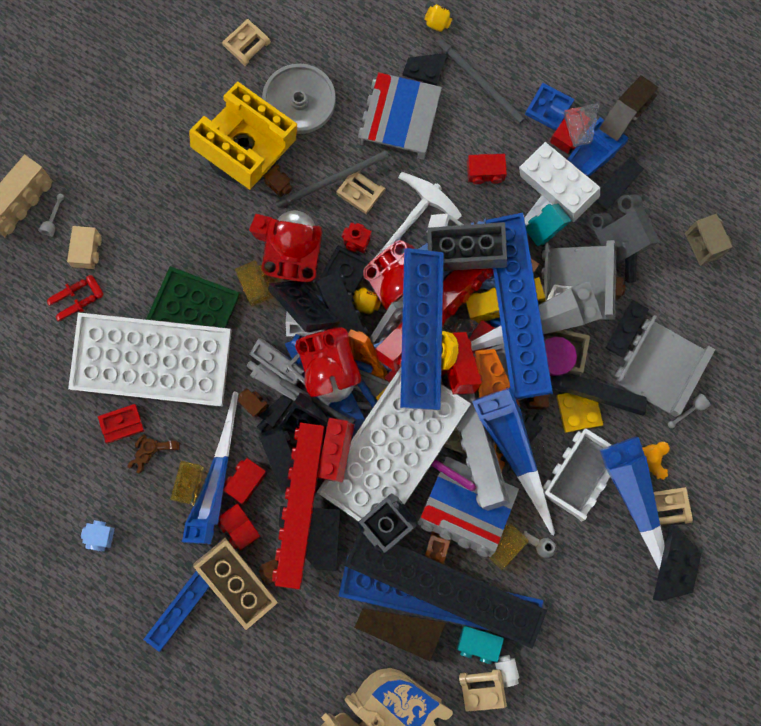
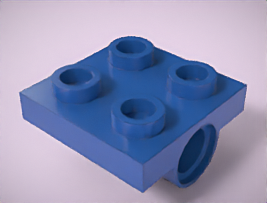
M542 83L525 115L556 131L573 104L574 99Z

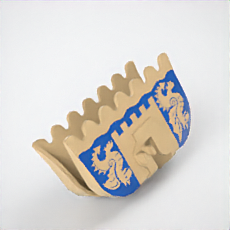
M387 668L372 673L362 683L356 693L353 692L344 699L353 712L363 720L360 724L346 713H339L335 717L330 713H325L321 717L325 721L321 726H436L434 724L436 718L447 720L452 716L453 711L441 703V698L419 685L402 671Z

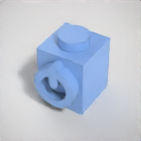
M94 520L93 524L87 523L86 527L82 529V543L86 544V549L105 551V547H111L115 528L105 526L106 522Z

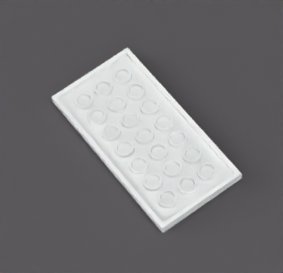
M78 313L68 389L223 406L232 329Z
M400 367L351 440L343 483L325 480L317 493L357 521H360L391 493L399 497L405 505L471 406V403L457 394L453 395L451 390L441 384L440 410L400 408Z

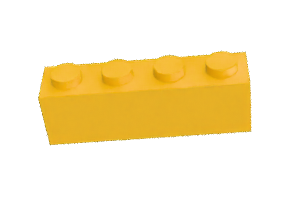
M538 277L534 278L538 304L540 305L546 299L540 278ZM491 288L484 293H473L470 295L466 304L473 325L480 323L481 320L486 322L491 319L500 318L496 288Z

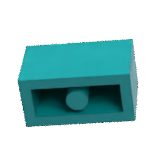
M559 203L546 205L541 210L542 213L539 216L536 215L528 221L529 225L526 227V231L537 246L546 244L572 221Z
M463 625L457 650L461 651V656L472 659V656L475 655L480 657L481 662L492 664V661L498 662L504 638Z

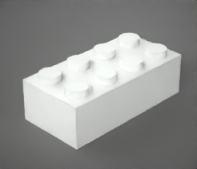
M546 142L519 167L520 176L552 204L559 203L573 222L600 197V187Z

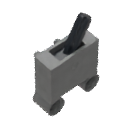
M637 194L621 196L618 200L620 211L626 212V215L613 222L612 216L609 213L593 214L589 218V226L595 231L602 246H606L607 241H615L617 246L616 265L625 262V282L634 283L636 282L637 255L660 241L642 206V198Z

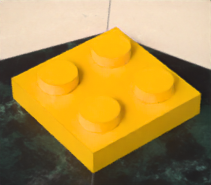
M570 393L556 396L565 433L603 426L598 402Z

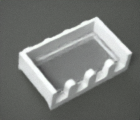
M586 428L582 432L578 431L572 440L575 444L572 448L568 447L562 456L565 460L562 464L558 463L552 472L555 474L551 481L547 480L542 487L547 499L577 517L580 521L586 520L587 513L595 505L597 497L604 490L610 478L600 449L611 446V444Z

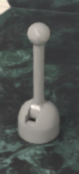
M63 194L57 195V202L49 221H44L40 225L38 231L41 234L53 237L56 227L52 222L60 202L64 200Z
M699 394L693 400V407L674 421H669L668 427L674 428L676 423L695 409L705 410L710 406V402L703 394Z

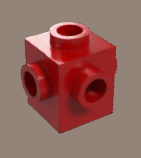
M350 223L349 228L345 227L342 233L344 245L350 251L355 252L357 250L365 253L372 236V231L366 229L360 223Z

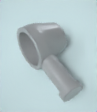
M523 531L520 539L536 546V551L541 557L549 558L555 554L556 544L553 540L549 538L539 540L528 534L527 531ZM546 544H549L551 546L550 551H547L545 549Z

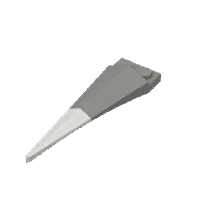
M589 281L571 287L539 305L543 334L581 326L602 318ZM499 326L471 341L472 351L503 344L502 327Z

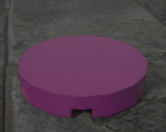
M552 337L545 341L550 375L561 376L567 374L576 363L577 353L575 347L570 341L562 337Z

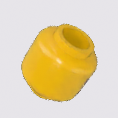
M436 4L433 7H429L424 20H426L428 27L441 32L444 28H449L452 18H450V11Z
M361 288L359 291H355L352 304L355 310L358 309L361 313L371 315L374 310L378 311L381 300L378 299L375 291Z

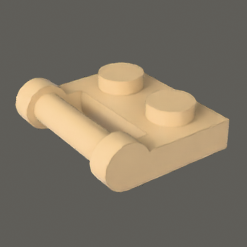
M247 19L222 43L228 51L246 66L249 60L264 46H268L271 41L258 27ZM256 38L260 39L249 51H247L245 54L242 53V51Z
M358 171L346 178L336 191V194L367 215L386 188L381 185L378 186ZM356 179L374 191V194L372 195L353 181Z
M686 487L654 492L658 512L680 508L683 511V514L660 517V525L681 522L685 524L692 523L693 518Z
M500 669L469 675L468 673H460L459 681L462 686L466 711L507 707ZM494 681L495 686L470 687V683Z

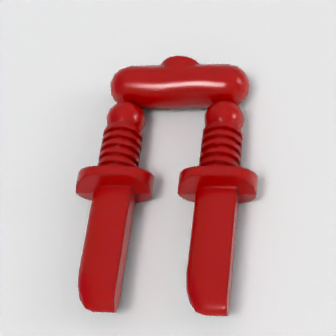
M88 275L86 280L82 279L71 286L67 283L64 290L54 294L47 300V304L50 306L69 295L73 297L75 296L74 292L86 286L87 283L94 295H90L81 301H78V299L74 300V305L56 315L57 321H61L77 311L83 312L84 306L89 305V303L91 304L96 298L101 299L103 297V292L94 276Z

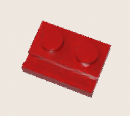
M136 404L97 416L105 443L107 444L145 431Z

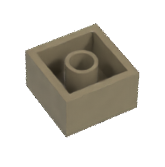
M717 213L696 221L685 232L700 266L720 259L733 247L732 240L726 234L723 221L718 217Z

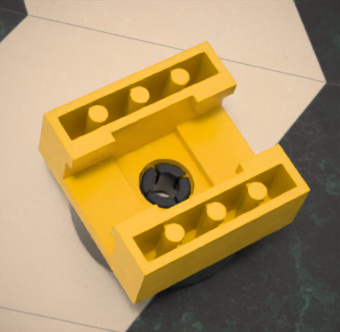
M237 81L223 96L226 107L212 121L203 116L189 130L190 147L205 157L219 176L228 181L242 184L250 190L258 181L263 180V176L276 164L278 165L280 157L295 142L297 123Z

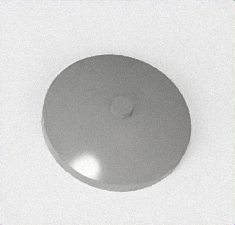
M291 64L278 69L267 80L262 94L263 100L297 123V134H306L321 128L331 118L335 109L336 97L331 80L323 71L308 64Z

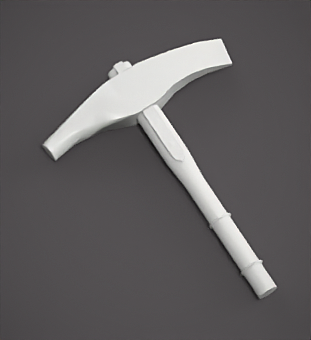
M404 172L400 173L398 178L414 188L422 200L377 255L394 242L400 240L403 234L429 205L440 209L457 220L462 216L452 201L441 191L442 188L438 183L433 185Z

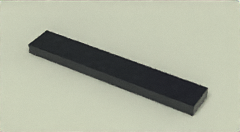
M570 373L561 376L550 375L553 389L642 416L646 413L647 397Z

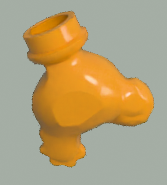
M658 442L657 445L651 444L642 447L647 458L649 472L655 475L657 479L661 478L664 480L665 477H668V470L661 466L662 457L670 449L668 443Z

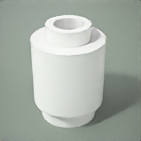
M510 655L500 656L498 662H495L496 669L501 670L504 687L519 684V674L515 658H510Z

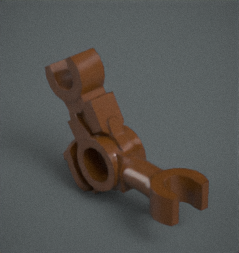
M142 435L135 442V447L139 448L141 446V448L134 455L136 459L128 463V468L131 469L134 464H138L136 473L140 474L144 470L143 464H147L156 452H159V450H180V442H159L151 438L147 439L146 435Z

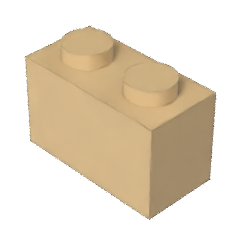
M72 227L67 259L71 267L95 268V264L99 261L97 248L101 245L102 237L96 228Z

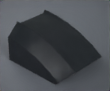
M300 392L280 425L295 433L296 428L300 427V423L324 426V441L329 418L317 404Z
M392 493L357 522L362 534L376 550L383 554L418 525L415 516L401 502L399 497Z

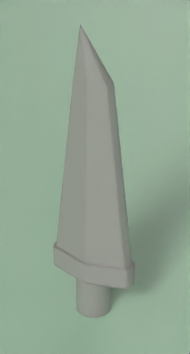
M252 361L248 362L246 367L253 371L250 374L252 378L295 401L297 396L280 385L281 379L262 363L256 365Z

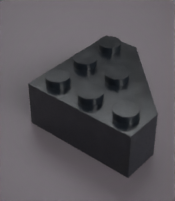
M280 506V528H284L285 520H282L283 508H287V506ZM313 508L306 559L316 570L337 571L341 513L338 509Z

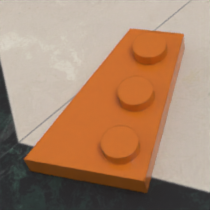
M350 330L348 342L353 359L371 365L373 371L369 374L385 380L384 377L388 373L383 364L377 360L376 350L369 337L363 332Z
M495 349L475 351L476 366L482 378V384L479 387V398L509 388V379Z

